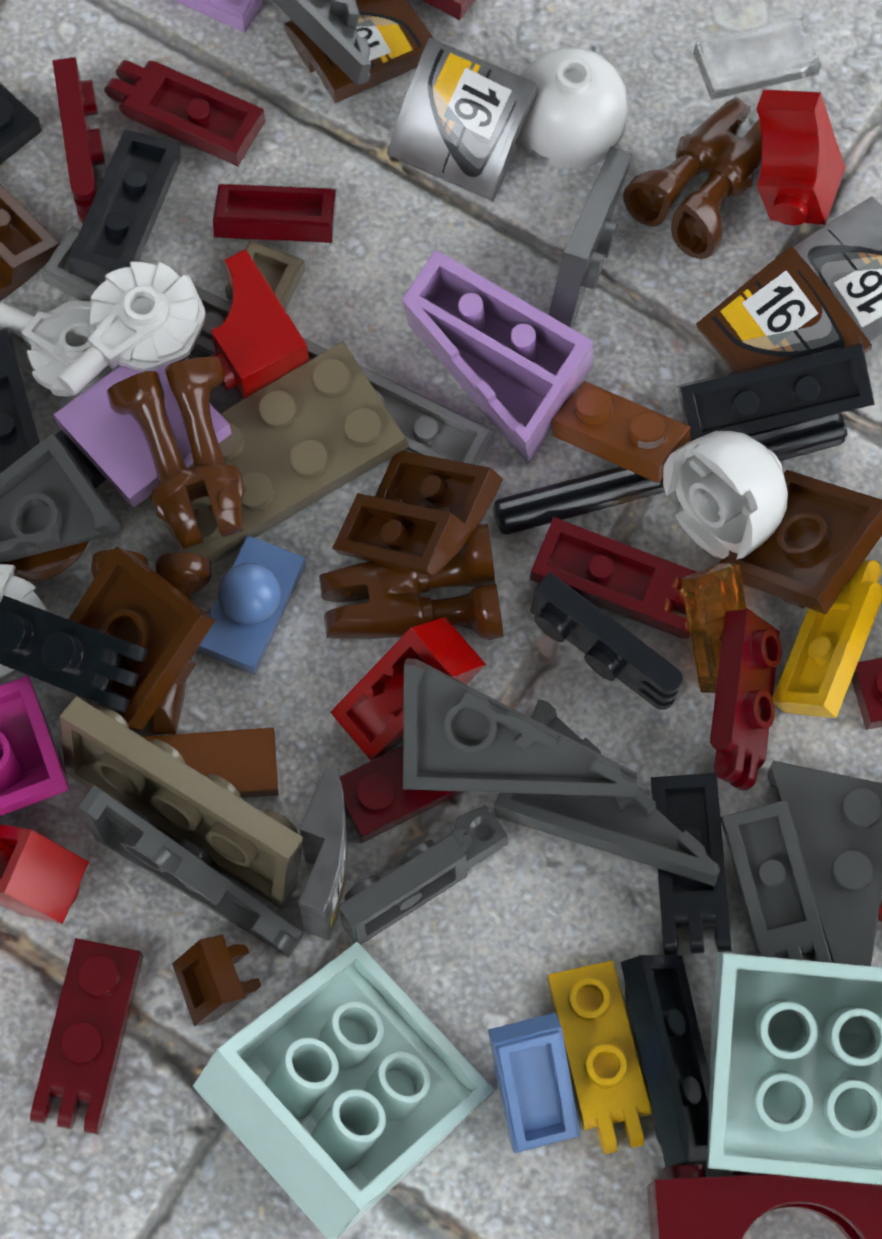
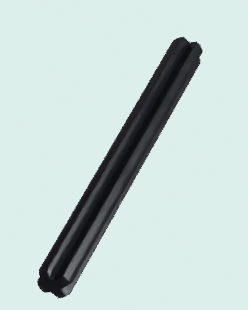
M838 413L749 434L748 436L771 450L778 457L779 461L842 445L847 436V427L842 414ZM620 466L497 499L494 502L493 512L500 532L508 535L549 524L552 522L553 517L564 520L664 493L665 490L663 478L659 483H656Z

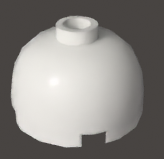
M561 47L543 54L526 68L522 74V77L536 82L539 90L517 137L520 145L530 155H532L533 149L539 155L547 157L548 165L557 168H584L603 161L610 147L622 137L626 127V87L613 65L602 56L581 47Z
M714 431L699 437L672 452L663 466V486L666 496L676 491L678 500L683 507L681 511L675 514V517L694 542L714 557L724 559L729 556L730 550L738 554L737 559L744 558L760 547L775 532L787 510V485L778 457L764 445L744 433Z

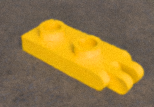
M864 560L852 579L842 588L837 600L827 614L808 608L772 697L774 704L784 713L837 718L882 602V586L878 583L881 576V568L876 560Z
M611 960L548 974L546 981L554 1012H556L562 1027L571 1084L583 1130L597 1129L604 1155L618 1152L613 1124L623 1122L630 1149L644 1146V1136L639 1118L650 1116L651 1109L614 961Z

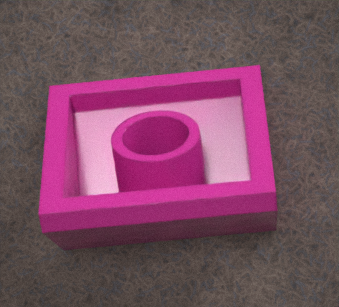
M29 675L0 685V816L69 790L63 760Z

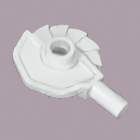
M130 262L131 267H124L106 274V281L94 291L90 298L91 304H93L89 318L91 330L95 329L88 339L90 347L58 376L60 383L71 394L76 395L107 365L112 370L117 366H124L135 371L145 372L154 371L189 356L204 325L206 312L188 274L186 276L183 274L180 277L173 269L161 262H158V266L145 262Z
M68 301L49 313L38 311L35 316L0 302V328L8 327L10 333L24 339L26 347L30 349L27 350V355L34 370L32 372L34 380L42 386L51 389L53 395L63 397L79 396L113 371L107 365L76 395L71 394L58 380V376L90 347L88 339L95 331V329L91 330L89 318L93 305L91 301Z

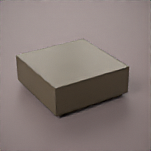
M249 240L245 249L286 310L305 271L304 260ZM228 283L225 288L226 297L233 301V295Z

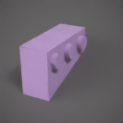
M435 249L402 298L408 325L529 465L551 431L552 419L579 388L592 368L593 341Z

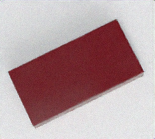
M218 184L213 215V237L332 243L336 212V189Z

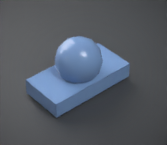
M247 535L233 566L220 581L217 593L218 598L209 614L215 622L198 646L197 652L256 674L306 567L305 557Z
M556 1012L488 1029L494 1059V1074L498 1080L508 1137L514 1154L579 1137L580 1131L562 1027Z

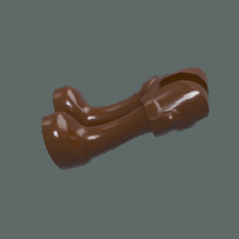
M211 356L182 360L172 363L164 369L170 389L182 415L194 462L192 468H186L167 415L165 395L158 372L145 371L115 383L107 390L110 408L121 415L131 414L143 431L159 481V486L152 490V501L157 510V517L168 523L176 540L183 549L204 543L199 526V510L194 509L193 501L205 496H209L211 505H208L214 520L217 521L222 537L243 531L241 500L246 492L243 478L237 466L226 465L210 413V392L220 386L225 376L220 359Z

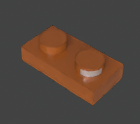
M586 381L581 384L552 419L553 437L656 483H659L663 478V466L669 455L690 442V426Z

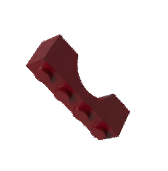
M678 1165L664 1167V1179L654 1180L647 1185L651 1239H742L749 1227L760 1216L768 1211L780 1208H799L819 1214L836 1225L847 1239H882V1185L744 1171H733V1176L706 1177L705 1165Z

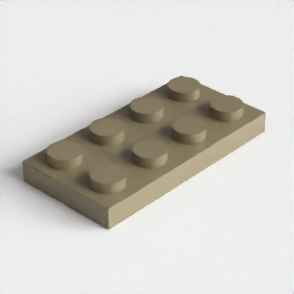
M344 341L220 413L229 423L232 433L219 443L226 465H235L240 470L243 485L246 489L241 500L243 531L226 537L221 536L217 521L214 520L208 505H211L209 496L193 501L194 509L199 510V526L204 541L203 544L183 549L176 540L168 523H164L181 552L202 555L210 559L212 564L242 546L247 535L254 538L408 448L407 440ZM194 463L187 468H192L194 466Z
M75 696L60 715L66 774L90 789L94 785L121 804H126L139 810L158 825L157 829L176 843L180 838H183L197 845L213 858L212 866L282 909L297 886L304 838L298 834L294 824L274 810L266 809L262 812L242 800L238 790L224 778L215 774H209L205 777L185 764L180 753L166 742L158 739H153L149 742L129 729L123 717L113 709L104 705L93 707Z

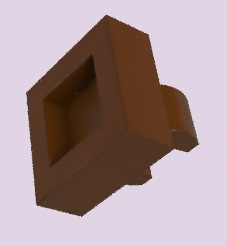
M223 934L197 941L172 963L194 1026L218 1020L261 987L259 978L249 981L239 980L234 964L249 954L248 947L243 944H234L227 947Z

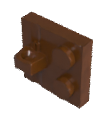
M786 470L784 478L788 492L787 510L775 532L760 547L744 558L737 559L738 554L729 550V556L721 559L718 564L725 576L730 580L782 598L784 602L802 609L807 607L827 614L837 600L842 588L852 579L882 536V499Z
M117 546L69 617L72 621L149 649L144 662L133 661L124 656L120 662L119 667L139 674L135 687L114 680L110 689L111 692L122 694L130 700L125 713L113 710L123 717L129 727L140 730L144 729L174 683L180 685L185 683L196 666V663L190 660V658L215 622L212 617L193 604L186 596L133 553Z

